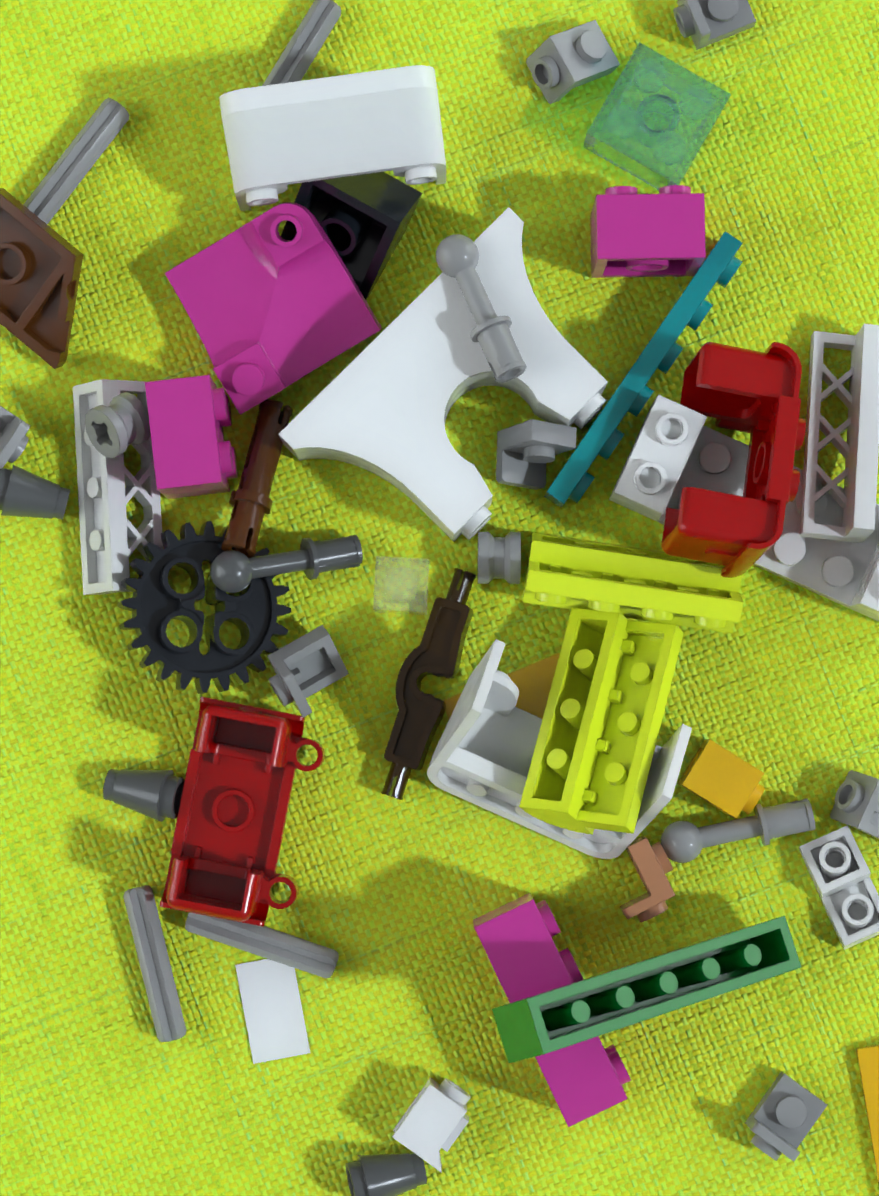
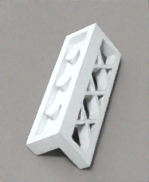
M864 324L856 335L814 331L811 335L799 535L800 537L863 543L875 530L879 456V325ZM824 347L851 350V368L838 380L823 364ZM823 379L829 387L821 393ZM850 379V386L848 392L843 386V384ZM833 392L848 408V419L836 429L820 413L821 402ZM819 429L826 436L821 442H819ZM846 429L847 442H845L843 438L840 436V434L844 432ZM830 442L846 459L845 470L833 480L817 464L818 452ZM816 479H817V480L820 482V484L823 486V488H822L819 492H817V493H816ZM842 480H844V493L837 486ZM827 493L843 509L842 526L814 523L815 503Z
M100 379L73 386L83 595L131 592L121 586L122 580L130 578V555L137 548L146 561L149 562L150 560L143 549L144 545L152 542L163 549L161 541L160 492L156 486L151 436L147 441L139 445H132L141 455V469L133 476L124 466L123 453L117 457L108 458L96 450L87 435L84 423L88 410L99 405L108 407L113 397L125 392L137 394V398L148 411L145 381ZM133 496L143 506L144 520L137 529L127 519L126 504Z

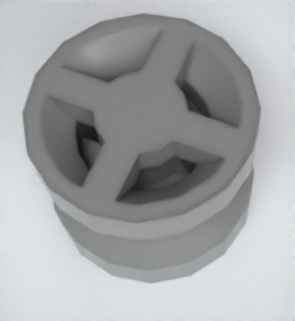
M128 392L113 397L108 407L104 405L96 406L88 410L85 415V428L91 443L98 452L108 458H114L124 453L128 444L139 445L147 441L151 436L149 415L146 407L135 395Z
M478 532V584H489L493 579H505L509 584H520V532H509L505 537H493L489 532Z

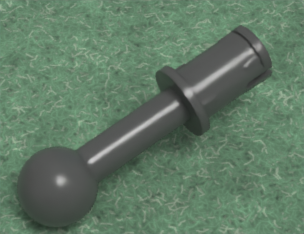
M357 535L322 541H313L308 537L302 539L300 550L248 558L245 554L235 550L222 552L212 562L210 573L216 587L224 592L236 593L245 589L251 580L255 578L304 570L306 577L309 580L317 579L319 573L359 567L362 563L363 553Z

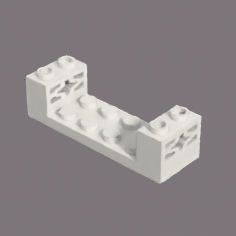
M658 395L649 409L609 500L664 524L666 507L679 510L682 488L696 487L743 496L749 446L704 426L707 416ZM793 466V469L800 471V482L794 501L786 504L782 534L776 543L753 565L879 622V504L876 503L875 530L863 543L800 537L803 470ZM816 479V493H817V492H819V491L823 488V486H822V485L820 484V482ZM838 486V488L844 493V488ZM827 493L815 503L814 523L842 526L843 509Z

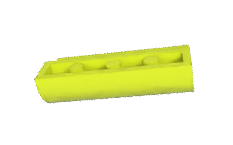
M532 532L523 602L571 610L572 608H582L604 612H621L625 618L677 624L678 626L732 634L734 622L740 623L743 600L739 591L742 575L733 578L722 577L721 570L725 567L723 565L670 556L662 551Z
M572 608L519 805L521 809L541 821L579 833L593 835L594 829L634 834L684 632L677 624L627 620L621 612Z

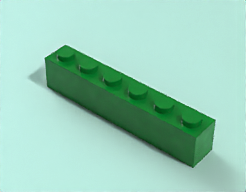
M782 916L493 1008L492 1011L508 1063L544 1055L801 968V964L786 918Z

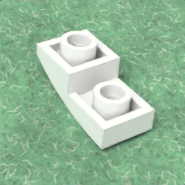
M848 825L799 846L806 867L843 949H848L879 935V895L870 878L871 872Z

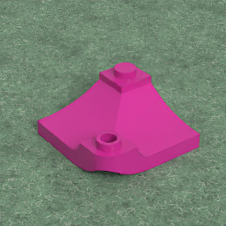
M286 202L271 208L165 273L208 352L214 366V372L240 415L382 329L315 216L306 207L297 203ZM287 220L295 225L297 233L293 240H285L279 235L278 227L282 221Z

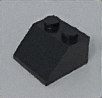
M385 172L304 182L301 184L294 203L306 207L315 216L366 300L403 237L422 193ZM286 221L281 237L285 240H293L297 233L296 227L292 222Z

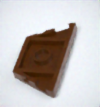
M0 188V324L56 369L62 367L67 360L83 254L4 188Z

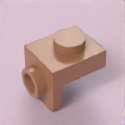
M641 836L635 839L626 850L647 893L621 905L620 908L627 919L637 915L639 921L644 922L666 911L668 906L665 900L675 896V893L665 875L672 871L673 867L660 842L650 845L648 839Z

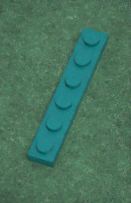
M726 231L723 233L544 496L560 508L563 507L568 498L576 503L579 502L595 478L587 472L598 455L606 460L610 457L625 435L616 429L627 412L635 417L638 416L654 390L646 386L654 372L658 368L666 374L683 350V347L676 343L680 334L686 326L696 331L713 306L705 298L715 283L725 288L742 264V261L735 257V254L742 245L741 241Z

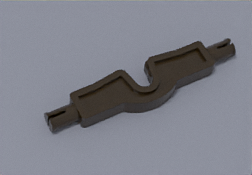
M455 568L446 599L441 597L435 599L421 644L408 655L398 674L396 701L399 711L384 754V758L392 762L381 793L403 800L402 797L411 769L418 771L423 768L430 743L444 716L446 708L443 700L435 698L431 694H426L421 690V681L427 675L452 679L459 671L464 641L473 615V610L466 605L474 578H476L475 574L468 571L464 572L462 569Z

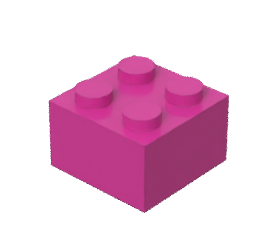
M684 185L660 187L659 194H638L636 187L614 186L606 188L605 195H596L590 216L591 278L695 276L706 258L704 193H691V187Z
M210 375L145 382L157 490L167 499L230 492L229 479L238 478L235 449L231 447L230 441H224L223 427L232 426L229 397L225 395L224 388H218Z

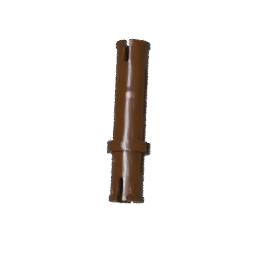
M266 399L259 404V412L238 489L232 491L229 501L233 509L225 539L221 546L224 551H229L234 547L233 550L245 554L248 558L255 556L264 515L270 514L272 500L269 496L283 446L279 433L288 425L293 412L289 405H285L283 411H280L283 402Z

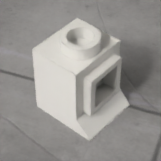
M429 1078L393 1129L395 1133L392 1137L442 1173L440 1149L442 1148L448 1152L469 1122V1116L465 1113L467 1112L466 1103L471 1096L447 1078L441 1084Z

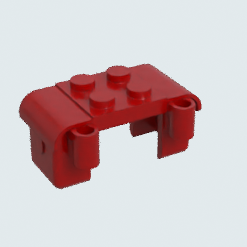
M707 342L700 348L685 369L680 404L705 416L716 418V427L750 433L743 496L696 487L682 488L679 510L666 507L661 546L667 555L723 565L725 567L721 570V576L733 578L744 574L780 538L783 531L786 504L794 501L799 488L800 471L793 469L795 450H800L806 431V420L799 418L801 405L799 391L802 366L797 354L787 345L773 342L765 352Z
M200 697L199 717L193 748L190 751L171 848L172 854L160 907L264 926L269 905L276 909H284L296 900L299 887L295 879L286 874L276 873L296 769L302 771L315 770L323 764L325 759L324 748L318 741L302 737L305 717ZM304 745H312L317 750L318 757L312 765H305L299 759V751ZM283 882L290 887L291 896L288 900L280 901L274 897L272 890L275 883Z

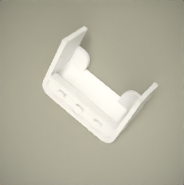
M405 66L243 88L224 93L219 97L233 188L241 211L251 210V206H263L278 202V194L285 192L288 189L287 185L392 170L395 176L405 177L406 184L410 185L425 184L436 181V185L446 183V159L435 69L431 66Z
M496 639L467 680L433 753L427 770L429 780L438 788L589 856L601 859H613L620 856L672 799L692 728L682 724L662 747L656 745L634 834L594 829L593 835L567 830L541 821L526 813L519 805L542 719L515 707L519 697V689L507 674L497 670L506 643Z

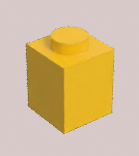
M704 739L677 783L723 813L736 819L741 811L750 814L765 790V787L759 784L764 772L710 739Z

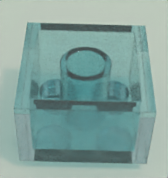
M639 42L587 131L583 147L658 190L664 186L681 185L722 115L731 94Z

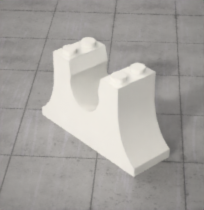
M508 207L474 241L479 252V260L475 270L497 317H510L512 325L509 327L511 335L527 366L524 373L507 382H496L479 342H473L470 337L471 331L477 327V324L456 278L442 272L279 433V436L284 446L299 461L307 459L338 460L361 467L380 476L408 496L453 542L461 534L470 540L491 519L492 513L488 508L491 506L493 495L475 465L461 457L447 437L445 421L449 410L457 399L466 392L478 387L500 386L520 395L529 404L534 415L546 422L571 426L575 423L582 429L603 408L602 405L606 400L602 397V393L608 381L559 333L540 306L530 285L523 261L522 232L524 222Z

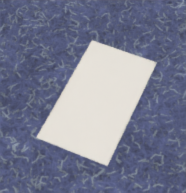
M270 959L235 965L253 1064L310 1053L295 968Z

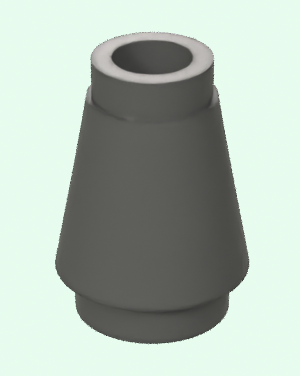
M13 465L12 470L7 468L0 469L1 516L57 518L63 520L70 489L60 487L56 483Z
M110 769L105 778L103 797L105 800L113 801L116 804L160 822L166 817L176 819L178 817L185 779L174 776L173 770Z
M415 1153L358 1155L357 1161L346 1163V1174L351 1196H398L417 1188V1186L427 1184L424 1161Z

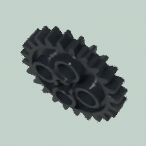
M212 521L202 524L199 536L196 535L190 522L185 523L180 529V540L169 529L161 533L164 549L152 542L144 545L143 549L150 561L147 562L135 558L130 562L129 565L139 577L138 579L126 578L121 581V586L133 592V596L117 604V607L123 610L132 611V618L119 626L122 630L136 631L137 637L127 645L128 650L144 647L147 653L139 664L141 668L157 662L160 665L156 677L157 681H164L174 673L176 674V690L181 691L186 689L191 679H194L198 694L207 693L211 679H213L219 692L229 690V675L240 685L248 683L247 666L258 673L264 671L266 665L260 654L270 655L279 650L270 640L271 637L284 636L288 633L284 626L276 623L277 617L291 613V608L277 604V597L288 592L289 587L283 585L274 586L272 579L276 575L252 579L250 584L238 596H231L216 587L210 573L205 590L202 562H209L211 570L214 559L222 552H225L221 546L228 526L224 527L219 536H215ZM268 548L256 552L254 557L268 555L270 550ZM172 567H181L189 574L191 585L186 594L177 593L170 587L168 573ZM204 596L206 604L215 606V613L206 616L205 624L204 613L200 610H195L194 603L203 599ZM171 619L181 620L189 629V640L184 647L173 645L167 638L166 628ZM224 621L232 622L240 630L241 640L236 649L227 648L219 638V629ZM203 625L208 646L206 655L201 654L199 651Z

